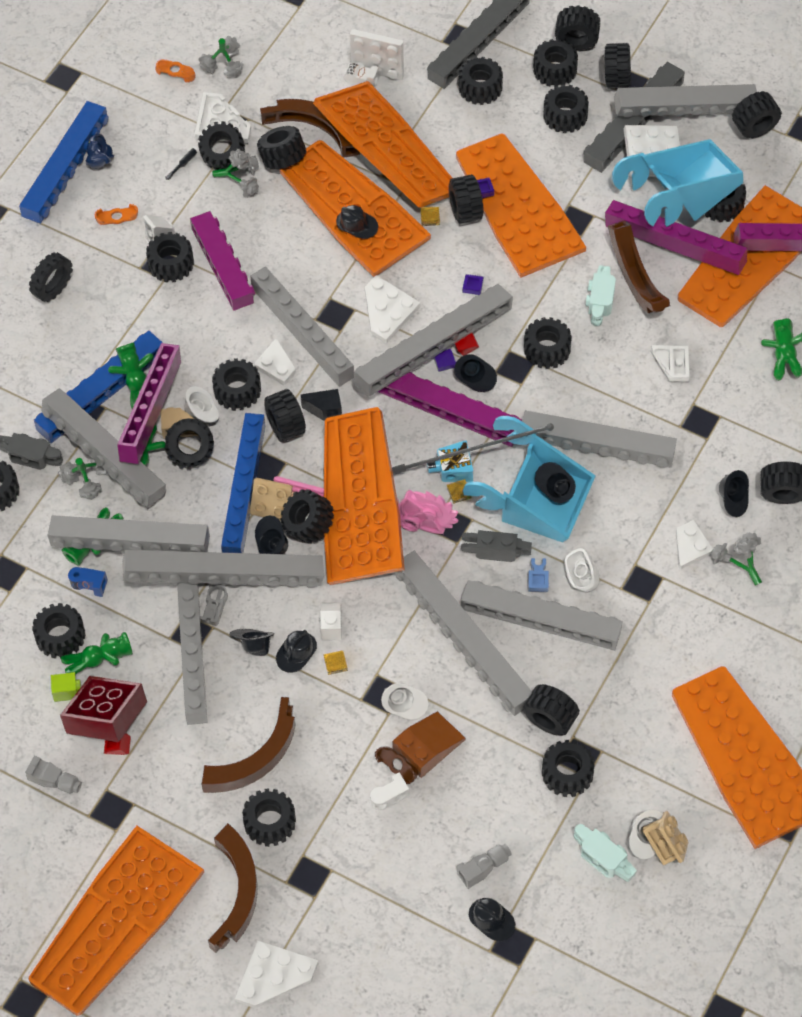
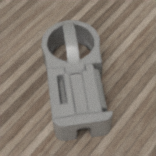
M216 584L209 587L206 597L207 605L203 617L200 616L202 623L214 626L219 624L225 602L228 599L227 590L223 585ZM218 589L216 600L211 598V593ZM222 590H223V591H224V597H223L222 599H220V598H221V595H222Z

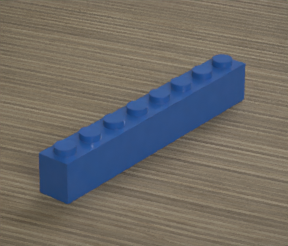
M86 101L20 203L21 217L41 224L43 219L49 215L50 208L53 204H56L59 194L65 190L68 180L74 176L75 169L82 163L90 138L96 133L100 134L103 125L107 124L109 117L106 107Z
M149 330L141 334L134 341L139 361L148 353H152L154 356L141 369L142 371L152 365L161 343H163ZM118 354L111 357L105 365L97 368L91 376L83 379L78 386L66 393L88 414L127 385L126 374H113L108 371L110 366H122ZM42 412L34 419L36 430L50 443H53L65 433L59 430L55 423L46 418Z
M245 413L221 544L222 553H244L254 479L257 478L266 427L264 414Z

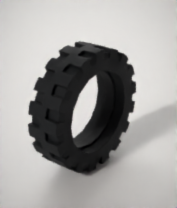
M58 252L45 256V259H42L39 262V266H36L34 269L35 272L31 275V281H29V291L43 302H49L51 299H55L57 295H60L62 289L67 286V282L71 278L70 274L73 272L71 260ZM56 270L53 278L46 284L49 276Z

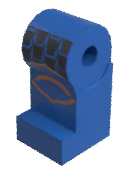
M74 567L68 572V578L73 589L93 590L95 596L103 597L108 582L105 571Z

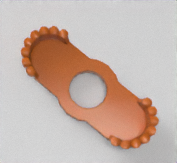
M161 59L156 63L155 70L159 75L163 72L172 77L184 78L186 83L192 82L196 78L194 69L182 65L180 62ZM173 66H178L180 70L178 72H172L170 71V68Z
M129 204V208H114L109 211H102L100 208L95 211L94 215L97 223L101 225L120 224L135 220L138 216V207L134 204ZM114 213H121L122 217L115 220L112 218V215Z

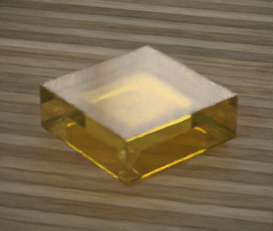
M439 207L421 208L422 226L440 225Z
M465 479L447 484V490L453 504L472 498V496H466L463 493L466 484Z
M343 650L323 654L328 675L348 671Z

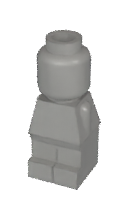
M35 755L25 771L27 780L43 787L58 788L69 794L73 792L78 793L82 782L78 781L76 776L67 772L62 773V770L54 764L41 760V758Z
M506 844L496 845L488 850L487 854L483 853L473 857L466 864L462 862L457 865V874L467 889L484 880L493 870V866L499 867L507 862L512 853Z

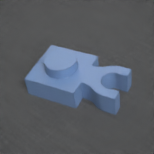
M531 558L532 570H529L528 592H548L549 571H544L546 568V558H542L541 565H536L535 558Z

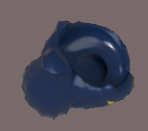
M96 133L90 138L87 145L88 156L85 160L86 165L90 168L98 169L105 164H109L115 155H113L112 147L106 144L104 136Z

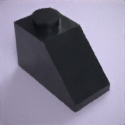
M338 389L300 394L302 408L321 420L325 421L326 418L342 415Z

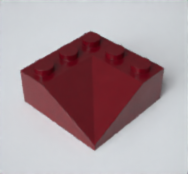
M89 676L60 714L66 734L119 742L146 705L147 699L142 683Z

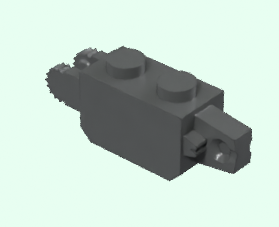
M13 433L12 437L0 435V450L8 453L12 463L38 470L44 469L47 464L60 466L63 463L61 451L58 448L51 447L50 442L43 438L36 439L23 433Z
M478 530V533H464L462 535L463 541L477 544H461V550L466 553H475L477 558L483 560L513 562L520 555H531L532 542L522 541V539L517 538L518 534Z

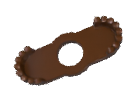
M388 746L379 747L375 751V759L378 763L383 762L394 774L400 773L406 784H411L415 781L418 772L403 755L396 753ZM396 758L402 761L403 767L401 770L396 769L393 765Z

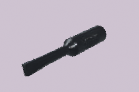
M192 148L165 178L169 180L180 167L185 166L197 154V151Z

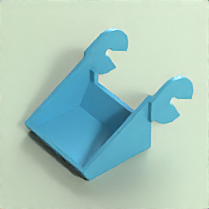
M711 139L649 154L640 153L627 156L615 165L612 172V181L620 191L628 179L630 171H633L632 189L635 191L646 182L650 169L661 185L669 189L653 195L645 206L644 216L651 226H654L663 207H666V227L673 224L679 218L683 205L693 220L696 221L743 184V172Z
M500 416L495 419L493 424L494 430H514L507 437L534 430L521 420L510 416ZM536 433L509 440L508 442L513 444H529L527 456L510 493L508 494L504 491V494H501L493 487L475 481L465 484L463 489L464 495H483L484 497L478 500L475 505L487 510L502 509V522L563 543L569 539L596 476L538 437ZM547 462L557 463L573 477L576 489L574 496L564 503H555L536 485L535 475L542 464Z

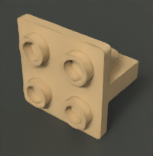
M255 478L250 514L260 517L271 515L280 520L283 516L281 515V510H284V503H287L289 496H293V486Z
M665 811L661 819L643 827L642 831L663 865L676 859L679 863L684 862L689 844L688 839L684 833L679 831L675 817L673 815L670 816L669 812Z

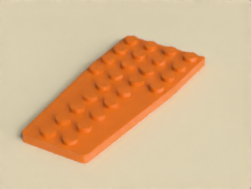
M369 81L315 98L313 104L345 139L416 206L424 207L449 197L451 175L404 118Z
M498 134L456 152V159L465 176L473 174L477 180L490 177L494 196L482 198L484 215L497 241L520 278L586 252V245L561 206L505 134Z
M318 140L307 147L306 154L299 162L280 169V174L335 239L373 277L379 275L431 239V234L395 199L322 140ZM349 205L361 207L365 213L374 217L378 222L379 228L377 233L368 239H361L342 231L336 224V219L341 213V209Z
M765 185L737 215L720 238L734 243L733 234L738 223L802 224V207ZM747 251V263L740 275L702 262L678 293V301L717 326L724 327L785 270L802 251Z
M378 407L326 418L324 435V497L331 502V506L334 509L332 511L334 513L333 524L329 527L330 531L324 534L327 583L334 585L405 570L400 512L382 411Z
M721 666L674 688L672 698L725 802L754 849L802 827V769L727 668Z
M136 825L98 873L30 974V984L74 1015H82L166 923L204 874V869Z

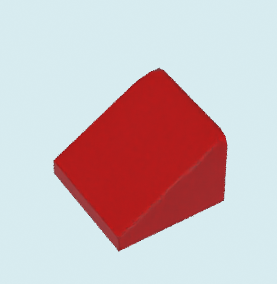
M473 333L455 343L458 351L463 356L479 348Z
M125 733L119 742L105 740L104 754L128 755L131 736Z

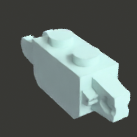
M599 265L597 273H594L593 280H589L588 291H591V295H587L586 306H589L588 314H592L591 323L594 326H600L603 316L610 315L612 311L616 278L611 275L609 266Z
M583 824L575 827L574 839L581 845V857L605 877L612 878L617 875L629 882L635 876L637 870L627 860L626 850L620 845H615L605 832H600L596 828L591 831Z

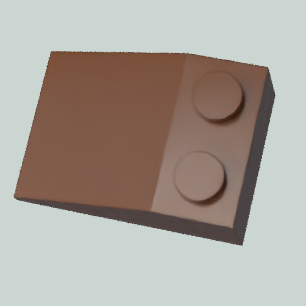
M437 711L408 727L392 743L393 750L403 755L416 768L418 776L422 778L464 742L466 738Z

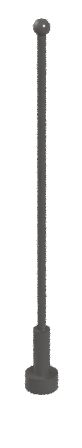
M548 423L545 427L530 430L513 436L487 442L484 444L444 454L441 456L419 461L409 465L401 464L398 466L392 467L393 475L405 472L406 469L438 461L441 459L481 449L484 447L506 442L516 438L524 437L541 431H552L554 429V425L552 423Z

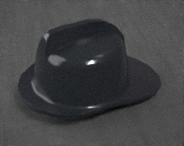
M357 205L343 207L336 219L339 229L361 239L373 237L379 228L376 219L365 213Z
M467 354L460 357L455 364L454 372L456 377L477 392H487L495 387L497 382L496 371L480 357Z
M547 462L538 468L535 475L536 485L552 501L564 503L574 496L576 489L575 481L560 465Z
M735 470L729 475H725L719 484V493L724 498V507L727 513L733 517L742 516L746 512L749 503V479L747 474L741 470Z
M271 515L259 520L255 528V538L259 553L284 554L288 549V539L284 534L280 520Z
M236 629L231 631L229 635L240 639L246 652L255 656H265L268 654L270 647V637L274 633L254 629Z
M306 630L290 633L276 654L278 667L287 673H295L301 670L317 649L315 638Z
M492 898L478 899L469 908L470 922L488 938L494 941H504L513 935L516 926L514 917L496 900Z

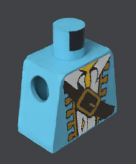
M467 440L439 448L437 456L468 448ZM469 452L427 463L428 473L440 472L443 482H473V467Z

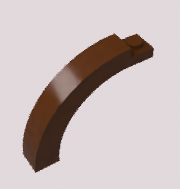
M280 99L276 100L277 106L260 108L262 125L286 121L308 123L328 133L339 146L343 158L360 155V152L313 104V101Z
M624 220L608 225L609 235L618 264L638 304L646 313L661 312L666 307H669V299L657 290L644 268L634 240L631 224Z
M281 697L275 729L267 742L257 752L248 758L228 765H204L201 784L203 793L227 792L245 787L265 776L280 762L291 744L296 727L295 717H293V705H290L289 697Z
M228 823L214 837L215 846L230 860L237 873L238 893L230 915L208 940L209 948L215 953L220 948L224 949L230 941L229 938L237 943L244 934L253 917L258 895L256 870L250 850L239 833Z

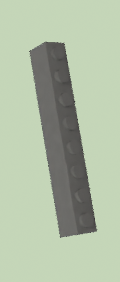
M493 0L492 4L485 8L481 15L474 19L471 25L464 29L460 36L453 40L449 47L442 51L434 62L428 65V80L445 89L458 76L464 62L467 63L469 59L473 60L474 57H477L529 4L530 0Z
M667 61L663 67L660 66L653 78L650 77L644 87L681 86L684 83L685 71ZM616 114L615 119L609 122L604 131L595 137L594 142L585 148L583 152L584 163L602 173L626 147L623 129L625 125H646L654 115L624 117L617 116Z

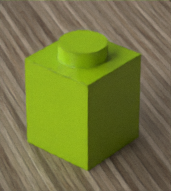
M75 672L51 675V692L54 702L72 700L81 688V680H77Z

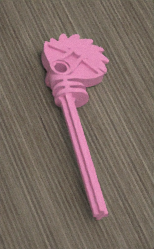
M279 476L274 477L275 482L292 485V492L308 489L324 497V488ZM408 490L400 504L398 500L401 526L408 531L414 532L421 529L430 533L444 534L446 528H452V524L458 523V519L455 518L458 511L452 510V503H445L444 498L440 495L436 497L428 491L424 494Z

